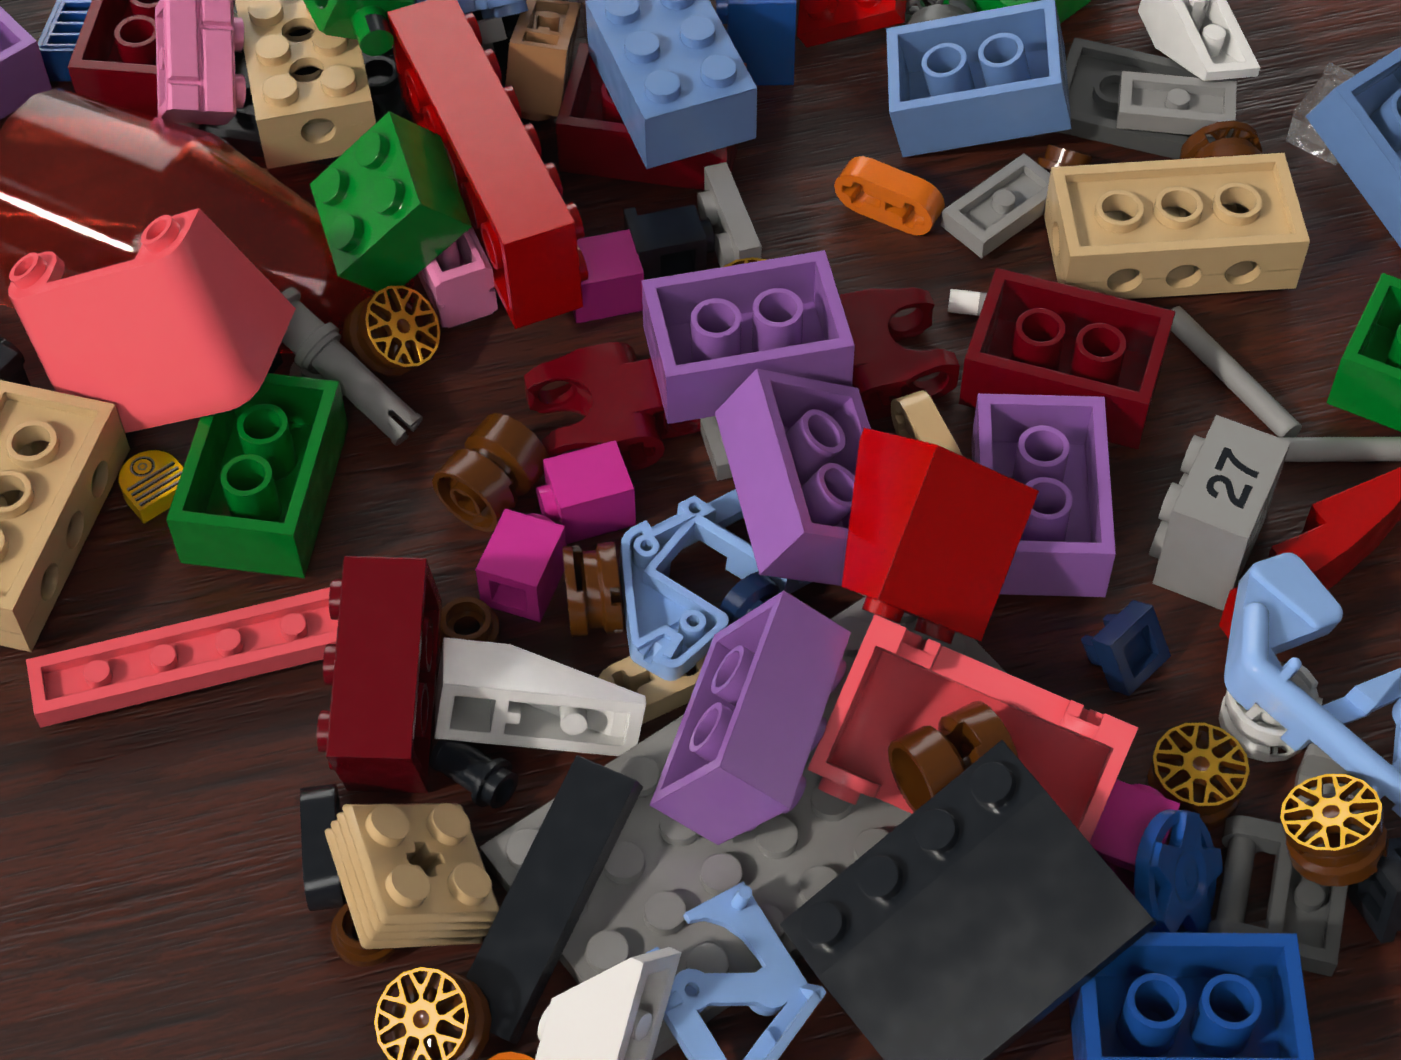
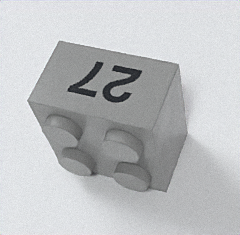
M1218 415L1215 416L1206 438L1197 435L1193 436L1180 470L1185 473L1181 477L1179 484L1171 483L1159 513L1158 519L1162 521L1149 551L1150 556L1159 559L1152 584L1222 611L1224 610L1229 591L1236 588L1267 517L1291 443L1290 441Z

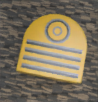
M149 450L138 453L128 459L119 472L118 480L123 497L143 524L171 507L183 471V466L178 460L164 451Z

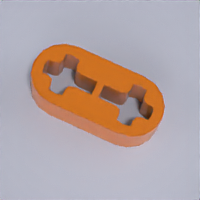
M865 156L851 159L834 184L836 195L849 209L916 236L928 233L945 208L942 194L930 182Z

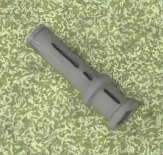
M290 287L283 291L282 294L296 308L282 339V342L295 354L294 363L301 369L305 368L308 371L315 368L326 380L339 381L341 393L387 435L395 446L400 445L409 436L406 434V430L391 417L396 416L414 432L423 420V416L408 406L339 342L341 339L339 328L332 322L324 324L300 301L301 293L296 288Z

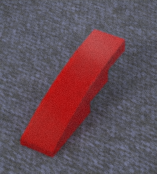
M1401 467L1312 504L1302 534L1272 546L1268 558L1282 553L1296 554L1327 590L1336 585L1379 546L1401 519ZM1238 587L1229 591L1219 623L1220 628L1228 639Z

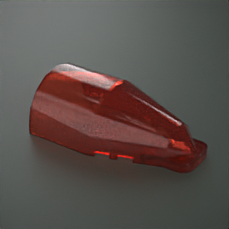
M61 88L32 95L6 120L0 131L1 305L15 309L8 293L11 283L9 274L13 266L29 253L35 252L38 254L52 251L65 264V270L61 279L135 259L142 245V233L152 221L163 215H170L172 217L200 208L281 293L290 287L296 288L301 293L300 301L324 324L329 322L335 324L339 328V333L341 334L339 342L343 346L342 331L345 317L353 306L377 291L337 275L316 205L232 143L212 133ZM412 278L404 286L415 290ZM398 291L400 297L402 298L405 293ZM410 296L407 303L413 307L415 299ZM281 342L279 346L280 353H293Z

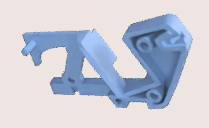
M736 489L709 503L694 495L678 503L676 515L652 527L645 520L631 527L621 539L619 575L630 657L633 662L664 680H677L693 668L707 654L714 635L726 628L729 621L725 612L668 578L671 561L682 549L702 541L726 556L725 569L740 579L758 572L751 544L725 528L744 518ZM769 576L779 586L780 592L784 590L789 594L811 583Z
M1282 553L1253 563L1238 583L1224 671V683L1227 691L1246 710H1249L1256 703L1285 727L1287 731L1280 739L1295 752L1308 747L1310 743H1314L1349 774L1364 780L1377 792L1379 799L1386 796L1395 804L1392 810L1401 817V668L1358 684L1346 696L1321 706L1291 680L1301 668V660L1293 657L1282 667L1275 655L1328 635L1342 620V607L1296 554ZM1397 701L1392 708V717L1396 728L1392 764H1389L1345 725L1366 717L1372 712Z
M743 881L692 908L683 915L688 924L705 921L726 928L744 942L762 966L755 973H704L698 969L688 968L675 975L663 1020L688 1060H727L699 1014L707 1006H749L755 1013L762 1016H772L778 1013L743 1059L778 1060L827 993L823 986L807 983L752 896V889L746 886ZM656 947V948H654V949H652V950H650V951H648V952H646V953H649V952H652V951H656V950H660V949H659V947Z

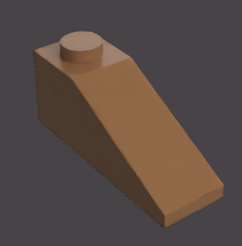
M526 0L528 11L520 13L509 42L505 87L509 85L513 87L519 101L523 119L544 121L550 119L551 116H558L569 80L581 3L561 0Z

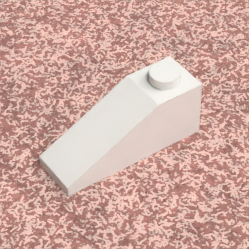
M1141 0L1138 13L1154 47L1201 80L1213 81L1258 76L1260 66L1227 0Z
M443 638L435 694L434 739L620 756L638 744L646 707V697L644 695L511 644Z

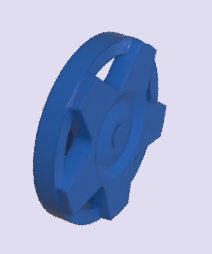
M1164 810L1150 821L1142 835L1135 861L1134 888L1135 898L1157 923L1148 932L1206 933L1207 926L1212 921L1210 913L1215 897L1216 879L1223 872L1221 849L1213 846L1210 833L1201 820L1199 813L1188 810ZM1172 827L1169 844H1163V838Z

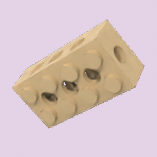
M235 0L237 15L243 19L244 23L243 49L255 118L267 169L341 156L376 124L371 92L358 40L329 36L321 32L303 0ZM299 29L310 30L309 33L302 36L288 35ZM307 67L319 69L309 75L295 74L298 70Z
M1285 153L1051 167L1044 219L1058 283L1123 299L1294 289L1297 287L1310 239Z
M0 380L1 646L32 652L130 451L116 405L113 403Z

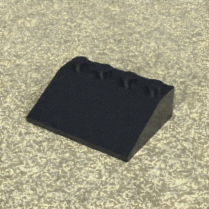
M1003 740L993 746L780 923V926L819 980L884 1060H993L1157 925L1154 919Z

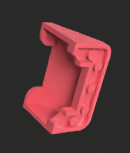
M200 208L176 214L172 217L170 215H163L152 221L142 233V245L133 260L61 279L65 270V264L52 251L38 254L32 252L22 257L11 269L9 279L11 280L8 288L9 297L54 390L60 393L115 404L125 433L231 411L245 404L258 392L263 384L296 310L285 296Z
M874 614L827 722L825 732L807 769L822 776L818 789L853 805L857 804L862 793L913 814V810L901 794L892 774L888 757L890 743L923 726H932L938 730V723L941 717L972 702L982 701L991 707L1005 725L1016 747L1019 760L1087 841L1090 842L1138 727L1106 713L1101 714L1092 709L1087 710L1080 703L1073 700L1070 701L942 646L940 643L929 638L924 640L922 636L908 631L906 627Z

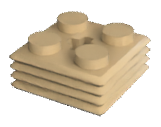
M384 803L343 805V812L337 813V820L331 822V828L325 830V836L359 942L363 948L382 949L482 943V936L487 935L499 911V906L492 889L491 879L485 870L471 831L470 820L460 804Z

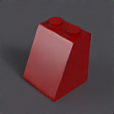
M864 428L859 440L842 587L865 596L866 599L862 610L876 614L900 624L904 613L917 617L918 619L913 630L934 639L951 644L955 633L982 641L1039 491L937 444Z

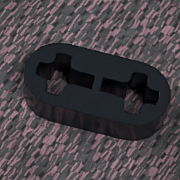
M336 783L300 788L302 867L305 896L309 911L342 908L346 904L342 885L325 836V830L331 828V822L337 820L336 815L341 812L340 797Z

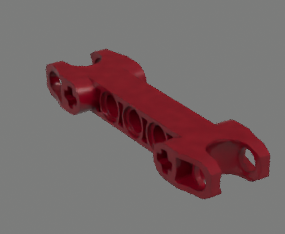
M915 287L894 289L869 288L839 295L855 344L852 387L859 389L868 420L890 417L893 399L924 390L932 400H935L957 387L960 365L954 352L939 348L915 351L904 348L896 343L918 336L932 326V314L935 304L929 291ZM916 308L906 316L893 317L903 309ZM607 342L578 348L562 357L542 363L524 375L525 393L530 410L547 414L571 411L584 416L580 422L558 428L541 440L549 457L561 455L569 450L588 448L616 440L627 471L633 472L653 465L663 456L665 450L664 439L701 432L700 419L667 424L652 360L649 358L637 361L633 347L627 343ZM940 372L937 376H935L932 379L926 381H915L929 374ZM555 381L568 382V384L552 390H541L545 385Z

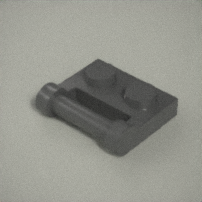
M1243 815L1227 818L1224 822L1222 844L1227 848L1217 915L1216 920L1208 924L1206 933H1297L1302 970L1332 977L1338 964L1348 885L1344 887L1322 886L1305 879L1296 871L1288 854L1286 836L1281 823ZM1259 852L1276 855L1265 928L1245 924L1255 854Z

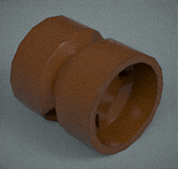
M500 413L489 414L464 443L465 449L456 450L432 479L433 489L444 506L460 521L483 532L494 531L504 510H513L519 502L517 496L526 495L544 475L543 459L550 458L543 443L530 429L518 420Z
M982 701L972 702L941 717L938 723V730L932 726H923L892 741L888 747V757L893 777L913 812L918 810L1001 740L1006 743L1017 758L1018 754L1012 738L999 716L990 706Z

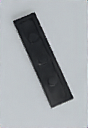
M576 755L466 976L479 986L488 1000L492 1018L490 1033L515 1045L518 1044L643 789V786L637 780Z

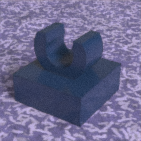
M1132 600L1119 614H1107L1102 619L1105 627L1094 637L1085 635L1081 638L1088 660L1092 664L1102 667L1110 690L1130 696L1171 657L1154 607L1136 600Z

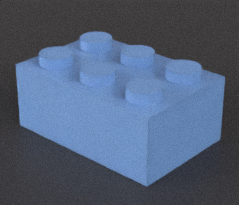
M710 0L585 1L589 54L646 169L756 138L757 87Z
M1041 0L886 28L889 114L902 157L1072 129L1065 45L1055 0Z
M1401 47L1335 87L1305 117L1401 248Z

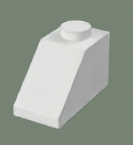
M667 947L631 957L553 997L538 1025L537 1034L540 1043L535 1060H652L682 952Z

